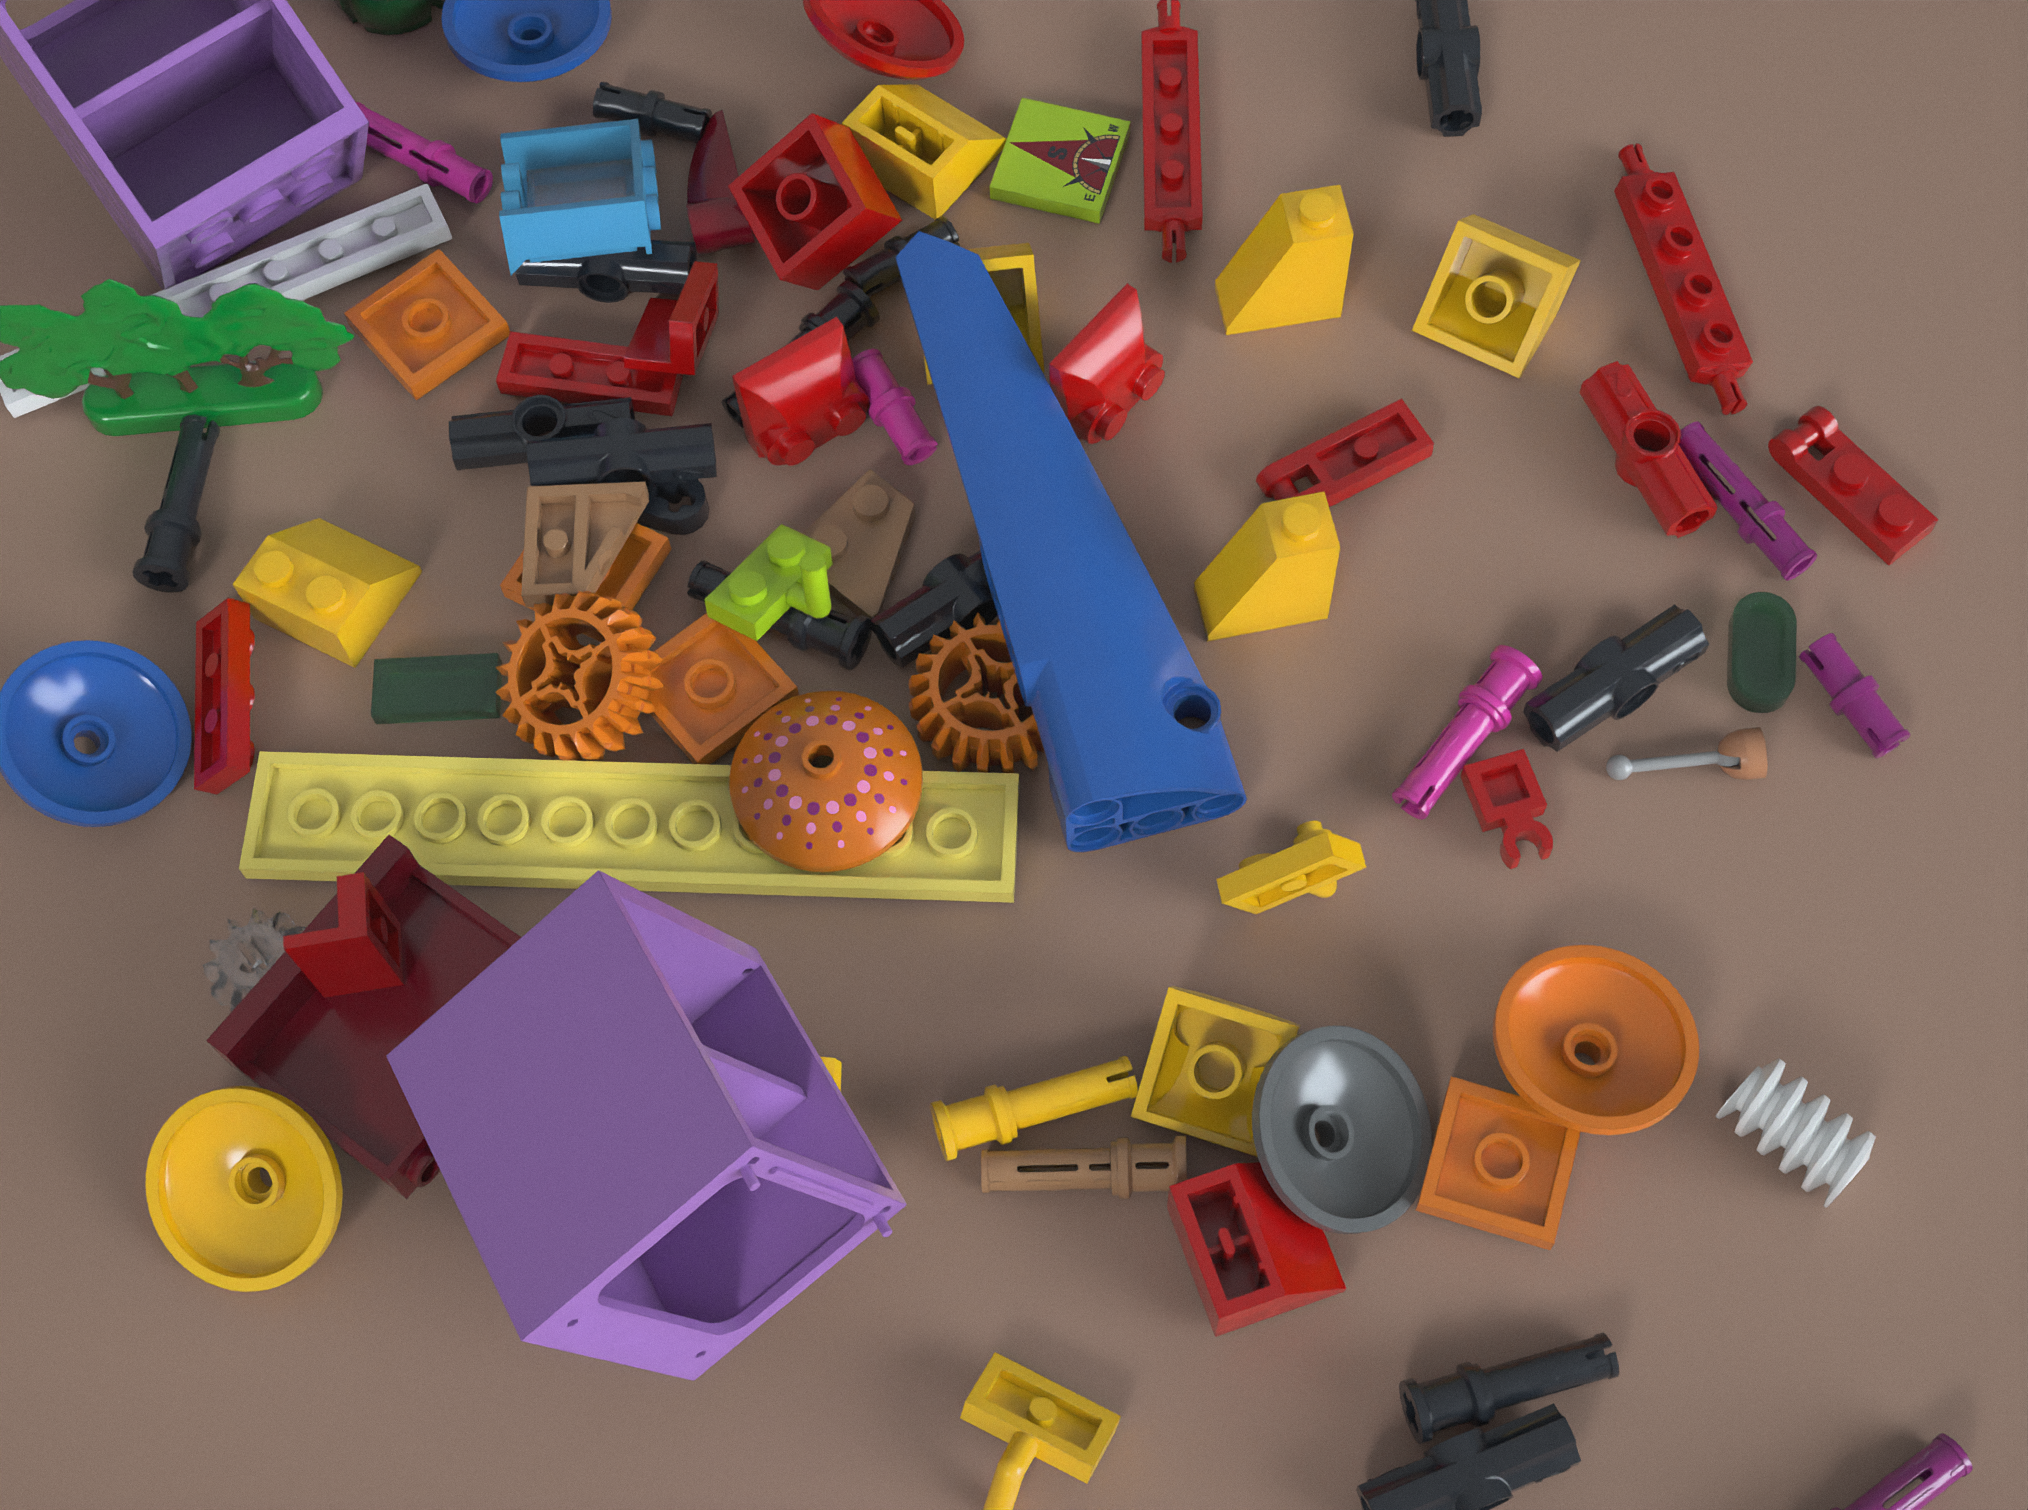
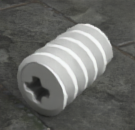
M1780 1058L1762 1068L1758 1066L1715 1116L1721 1119L1739 1110L1741 1113L1734 1132L1743 1137L1758 1128L1762 1129L1763 1132L1756 1150L1764 1156L1781 1146L1785 1148L1778 1169L1787 1174L1802 1165L1808 1167L1801 1188L1806 1192H1810L1827 1183L1830 1188L1823 1205L1827 1208L1869 1160L1876 1136L1867 1131L1852 1140L1847 1139L1853 1118L1847 1113L1826 1122L1824 1118L1830 1099L1823 1094L1804 1104L1802 1098L1808 1081L1802 1076L1782 1086L1779 1082L1786 1063Z

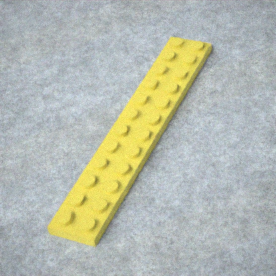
M260 751L239 870L246 879L337 881L336 876L354 874L390 834L410 849L419 865L447 885L578 889L599 870L639 891L1014 903L1020 781L1019 774L922 771L923 787L918 810L908 829L891 848L875 859L854 868L835 872H812L796 869L772 859L756 847L747 837L739 824L731 801L729 789L731 765Z

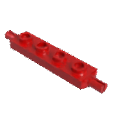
M1160 0L1157 3L1158 27L1144 30L1141 33L1144 231L1162 232V259L1172 263V243H1175L1177 263L1183 261L1187 256L1185 232L1202 230L1203 221L1198 31L1180 26L1181 4L1178 0H1171L1170 16L1167 15V0Z
M1636 143L1634 147L1633 144H1629L1618 153L1627 176L1621 177L1614 193L1691 382L1709 385L1714 388L1724 415H1728L1730 412L1731 415L1739 413L1746 408L1747 401L1743 397L1737 379L1744 376L1753 363L1752 357L1675 172L1660 173L1650 170L1642 146L1639 143Z

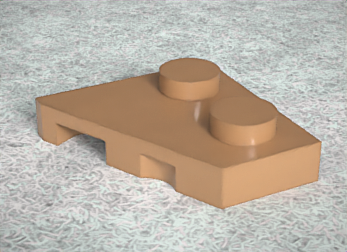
M871 469L802 534L831 548L833 565L827 570L830 594L857 616L864 615L873 619L883 612V603L891 580H895L901 562L900 551L903 543L908 540L916 513L915 505L911 500Z
M645 482L527 487L521 592L526 607H534V604L542 603L553 606L555 594L567 593L576 597L578 591L596 593L649 502V492Z

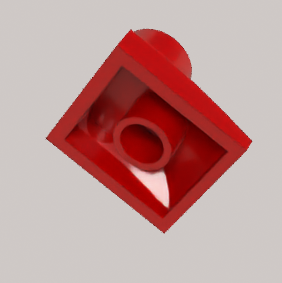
M1127 283L1049 363L1050 387L1077 438L1079 440L1083 439L1091 445L1102 439L1106 441L1111 440L1124 425L1130 409L1140 399L1144 401L1149 400L1157 392L1165 377V371L1161 369L1163 355L1145 343L1144 326L1137 289Z
M837 317L732 376L746 440L758 457L767 458L771 464L776 466L797 465L806 460L816 448L835 437L846 436L855 432L864 423L866 412L870 405L868 395L856 380L844 327Z

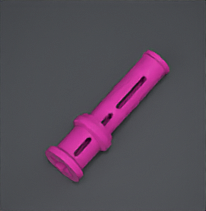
M1506 645L1496 646L1490 654L1491 664L1475 685H1467L1460 692L1458 700L1460 709L1402 784L1392 793V798L1397 804H1400L1404 799L1407 800L1401 806V809L1417 819H1426L1432 807L1489 733L1505 729L1512 719L1510 711L1526 690L1536 689L1541 683L1543 676L1540 669L1529 657L1519 650Z

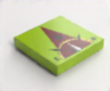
M1022 97L989 187L990 199L1100 224L1131 134V121Z

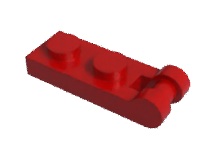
M1401 398L1271 463L1257 475L1256 483L1266 497H1274L1275 500L1325 491L1330 508L1432 456L1434 442ZM1306 476L1313 486L1299 492L1294 482Z
M1822 406L1812 407L1799 418L1798 427L1794 430L1784 429L1769 441L1768 448L1772 458L1888 566L1932 532L1939 520L1839 430L1835 417ZM1812 445L1824 455L1819 461L1808 451Z

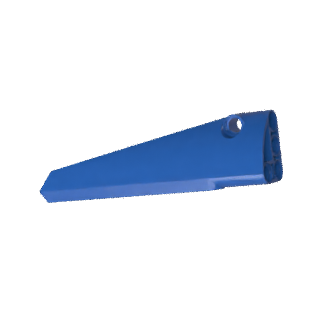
M918 231L896 256V263L977 529L986 578L1025 705L1032 707L1049 769L1050 792L1068 849L1073 852L1095 851L1214 820L1239 810L1246 803L1247 797L1221 723L1220 700L1215 692L1205 685L1094 467L980 256L949 241ZM1185 717H1196L1206 724L1199 728L1189 729L1178 723V721Z

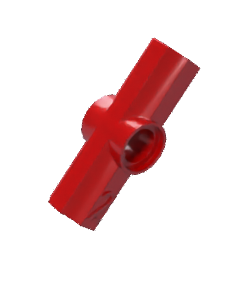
M1615 361L1598 368L1590 378L1582 382L1580 395L1616 452L1615 468L1617 474L1624 482L1638 488L1667 536L1675 535L1677 538L1697 531L1701 525L1714 517L1717 505L1679 446L1681 431L1678 423L1671 415L1656 409L1629 364L1622 365ZM1640 446H1642V447H1648V448L1654 450L1655 452H1653V451H1646V450H1644L1643 448H1641Z

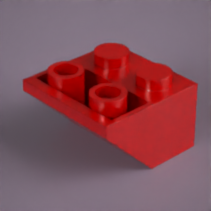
M1260 1162L1235 1163L1169 1186L1167 1209L1215 1337L1346 1291L1345 1283L1324 1230L1304 1221L1282 1202L1268 1182Z

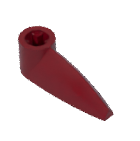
M723 109L715 112L709 119L702 132V137L696 145L689 168L686 208L698 256L755 243L751 227L728 187L739 176Z

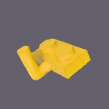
M1320 821L1302 823L1296 828L1298 836L1294 838L1293 846L1275 854L1263 853L1250 856L1239 863V870L1216 879L1222 904L1257 915L1306 893L1321 898H1328L1336 892V880L1366 868L1361 845L1358 842L1334 834L1328 829H1323Z
M995 1352L965 1400L960 1419L1009 1443L997 1463L983 1510H1013L1024 1474L1034 1457L1088 1484L1115 1434L1121 1416Z

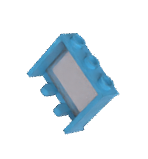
M638 119L500 134L505 164H501L505 191L501 192L503 210L499 211V218L510 275L528 259H530V263L632 252L637 251V247H645L646 254H652L651 231L661 230L656 179L657 170L652 139L641 140Z

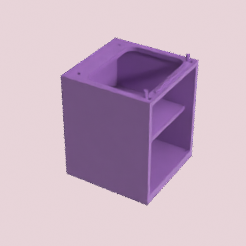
M0 0V56L162 290L209 272L362 179L369 121L287 0H74L21 30L17 28L7 13L5 7L7 0Z
M599 870L386 1055L519 1338L523 1342L694 1381L877 1229H879L883 1237L891 1235L893 1231L887 1221L907 1205L757 949Z

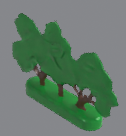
M107 279L81 295L85 310L81 315L73 316L48 309L40 304L0 305V342L19 348L18 352L0 361V379L7 388L26 389L35 395L51 399L65 397L80 385L90 384L83 394V412L96 431L107 436L180 431V422L183 417L188 415L206 417L204 428H208V424L211 421L216 422L219 427L289 421L306 417L315 411L321 403L323 395L322 384L315 371L330 370L341 361L338 354V346L351 341L354 335L348 332L344 325L326 321L320 308L309 305L302 300L285 298L281 293L256 283H248L219 296L212 304V309L203 317H191L182 314L178 304L174 301L157 295L140 296L132 287L113 279ZM259 345L271 347L270 354L266 360L261 357L255 358V361L248 360L247 354L254 347ZM281 351L292 352V357L279 358L278 355ZM225 354L237 355L240 361L235 362L224 356ZM211 361H217V362H220V363H225V364H215V365H204V366H193V367H190L191 365L200 364V363H205V362H211ZM101 368L107 375H94L91 369Z

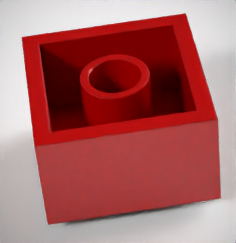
M814 113L807 116L728 185L779 279L817 291L903 221L850 128Z

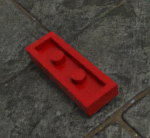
M510 331L496 383L500 394L522 397L547 395L557 399L559 402L567 403L631 397L635 412L673 417L684 374L624 368L623 358L628 349L627 346Z
M226 598L196 622L194 790L218 795L248 774L255 755L254 743L250 740V711L255 699V690L253 685L250 684V656L255 644V635L253 630L250 629V604L232 598Z

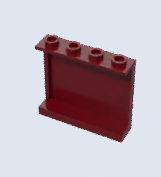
M389 834L355 873L364 872L401 923L404 985L324 998L285 951L206 1041L228 1064L257 1086L278 1093L301 1107L319 1125L329 1141L405 1199H408L417 1187L422 1188L428 1185L438 1175L440 1169L386 1055L521 937L419 865L410 849ZM337 893L302 933L339 927Z

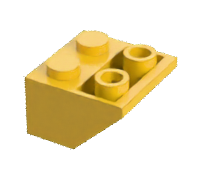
M918 84L877 85L842 122V125L849 127L883 187L934 220L942 216L1003 150L1006 138Z

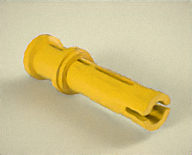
M1122 1056L1114 1061L1010 1091H1006L1004 1086L997 1087L994 1084L985 1087L984 1094L948 1105H945L941 1100L931 1102V1116L942 1154L946 1161L957 1158L958 1151L994 1140H997L1000 1145L1011 1143L1013 1138L1018 1137L1017 1130L1123 1099L1136 1098L1138 1087L1135 1075L1128 1077V1071L1133 1069L1127 1056Z

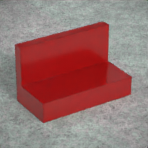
M694 261L678 300L649 299L624 355V368L695 376L719 316L718 263Z
M364 872L336 876L339 927L283 936L284 950L324 998L404 985L401 923Z

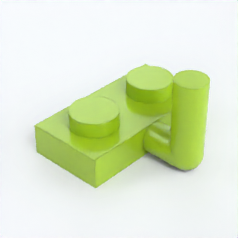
M781 524L704 599L707 616L755 641H758L790 607L814 618L826 617L831 611V598L827 570L833 565L831 548Z

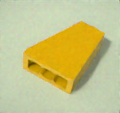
M1340 184L1280 194L1215 280V291L1226 335L1341 317L1354 234Z
M1325 491L1262 503L1195 580L1194 592L1207 641L1328 619L1340 544Z

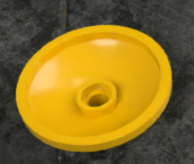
M229 1086L206 1092L191 1099L178 1108L164 1123L154 1140L148 1157L145 1182L146 1198L150 1216L160 1239L184 1268L198 1278L217 1287L232 1291L256 1292L281 1286L298 1277L314 1265L326 1251L336 1232L341 1215L343 1190L340 1169L333 1148L322 1129L306 1111L293 1101L273 1091L252 1086ZM261 1168L266 1169L272 1179L271 1187L263 1183L260 1177Z

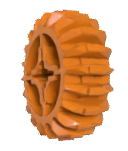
M578 591L576 597L567 593L555 594L553 606L547 603L534 604L535 621L533 622L528 619L516 620L522 634L519 640L502 642L507 650L512 653L509 663L496 666L501 675L508 677V683L495 692L502 700L511 702L502 716L509 723L518 725L516 736L523 742L533 744L534 749H537L538 753L554 757L558 755L561 760L581 761L582 758L595 761L604 758L605 749L615 752L625 750L624 732L631 735L643 733L637 719L641 712L650 714L657 711L654 705L647 701L649 690L654 691L664 687L660 679L651 676V670L664 662L658 653L648 650L656 640V637L650 630L640 627L643 619L637 612L625 608L621 601L609 596L601 597L590 591ZM599 630L605 638V641L597 646L592 644L584 646L579 644L576 636L587 631ZM561 707L575 708L580 710L583 719L564 725L554 712Z
M977 613L973 619L974 628L965 630L962 625L953 621L952 626H950L951 640L933 634L930 641L932 654H918L915 663L917 673L919 674L911 675L909 679V692L914 697L909 702L911 718L914 721H919L916 725L918 737L922 742L933 741L931 744L932 754L937 760L953 754V768L957 772H962L971 762L977 763V772L990 773V766L1001 765L1002 773H1014V762L1020 760L1025 766L1034 771L1038 765L1037 750L1044 753L1045 751L1034 714L1023 722L1019 719V707L1025 703L999 618L997 619V625H986L985 619ZM967 670L969 681L961 688L955 690L956 697L943 703L945 692L950 683L961 672ZM982 683L988 691L985 697H983ZM997 692L998 698H990L989 693ZM1001 694H1004L1005 708L999 699ZM984 727L990 728L994 731L980 730L976 728Z

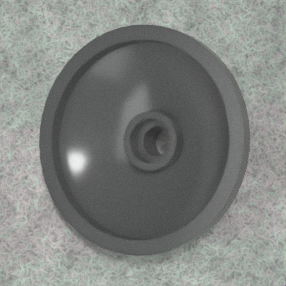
M1346 1026L1320 1027L1301 1033L1283 1044L1270 1058L1260 1076L1252 1109L1254 1144L1259 1162L1268 1182L1282 1202L1293 1213L1309 1224L1325 1231L1338 1234H1358L1387 1226L1409 1209L1422 1188L1432 1149V1129L1422 1090L1409 1067L1392 1048L1375 1036L1356 1028ZM1315 1128L1320 1134V1144L1315 1137Z

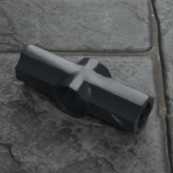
M1415 0L1419 23L1416 42L1417 74L1419 80H1425L1431 128L1442 132L1444 137L1463 136L1468 130L1480 126L1482 116L1480 88L1477 78L1480 67L1479 29L1477 25L1471 26L1467 0Z
M651 240L652 254H646L645 247H637V251L534 263H530V259H528L515 271V275L519 285L577 288L587 298L598 302L614 303L624 300L628 295V291L681 294L693 263L697 261L698 254L695 242Z
M535 395L520 402L515 410L452 416L451 421H449V441L452 459L457 470L528 463V441L592 435L595 429L607 420L615 418L636 420L631 397L561 405L557 399L550 396ZM552 431L547 435L537 437L540 433Z
M615 418L601 423L592 435L530 440L527 444V462L531 486L645 482L649 491L652 483L717 477L712 423L647 429L644 424L637 420Z
M980 550L970 557L959 553L942 560L927 574L920 589L870 620L872 631L876 635L881 648L893 663H897L903 668L917 659L919 653L924 654L929 651L933 634L945 639L949 638L950 626H952L953 621L962 625L965 630L974 628L973 619L977 613L985 619L986 625L995 619L997 611L986 578Z
M1674 604L1625 638L1620 639L1619 636L1614 635L1601 641L1580 659L1572 673L1526 702L1523 713L1530 724L1531 732L1544 747L1549 746L1558 752L1610 716L1614 720H1619L1633 713L1656 692L1661 682L1705 654L1709 642L1704 635L1702 624L1689 609L1683 610Z
M1553 1403L1487 1432H1483L1482 1428H1476L1445 1440L1423 1453L1425 1458L1406 1466L1392 1469L1372 1480L1369 1479L1367 1482L1358 1485L1356 1491L1362 1510H1491L1513 1498L1512 1492L1566 1472L1571 1467L1578 1465L1581 1462V1458L1578 1453L1576 1439L1566 1418Z

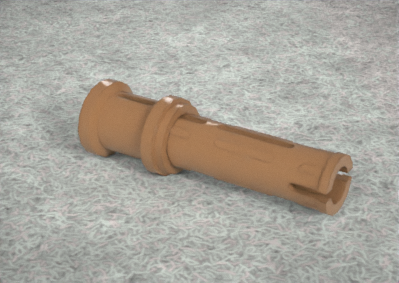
M1186 1135L1175 1136L1172 1143L1131 1144L1128 1137H1118L1117 1141H1111V1148L981 1150L982 1193H990V1191L1112 1189V1196H1119V1199H1130L1132 1192L1169 1191V1186L1187 1180ZM1111 1166V1170L1091 1171L1090 1169L1091 1167ZM1138 1166H1169L1166 1169H1137ZM1078 1167L1077 1171L1019 1172L1022 1168Z

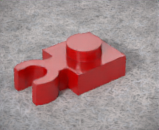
M1524 748L1464 765L1460 777L1482 832L1501 828L1504 836L1500 844V856L1504 864L1509 869L1518 866L1521 855L1516 842L1521 840L1532 842L1536 846L1541 860L1549 858L1553 849L1552 835L1544 824L1533 819L1544 814L1547 803Z

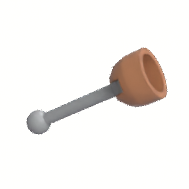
M1760 727L1738 729L1727 733L1719 742L1716 751L1629 760L1624 755H1615L1608 760L1606 771L1611 778L1623 780L1632 772L1718 764L1725 774L1734 779H1761L1767 776L1766 743Z

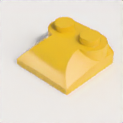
M1175 986L1168 987L1131 1117L1258 1157L1252 1130V1109L1256 1087L1270 1058L1283 1044L1298 1035L1301 1025L1215 996Z

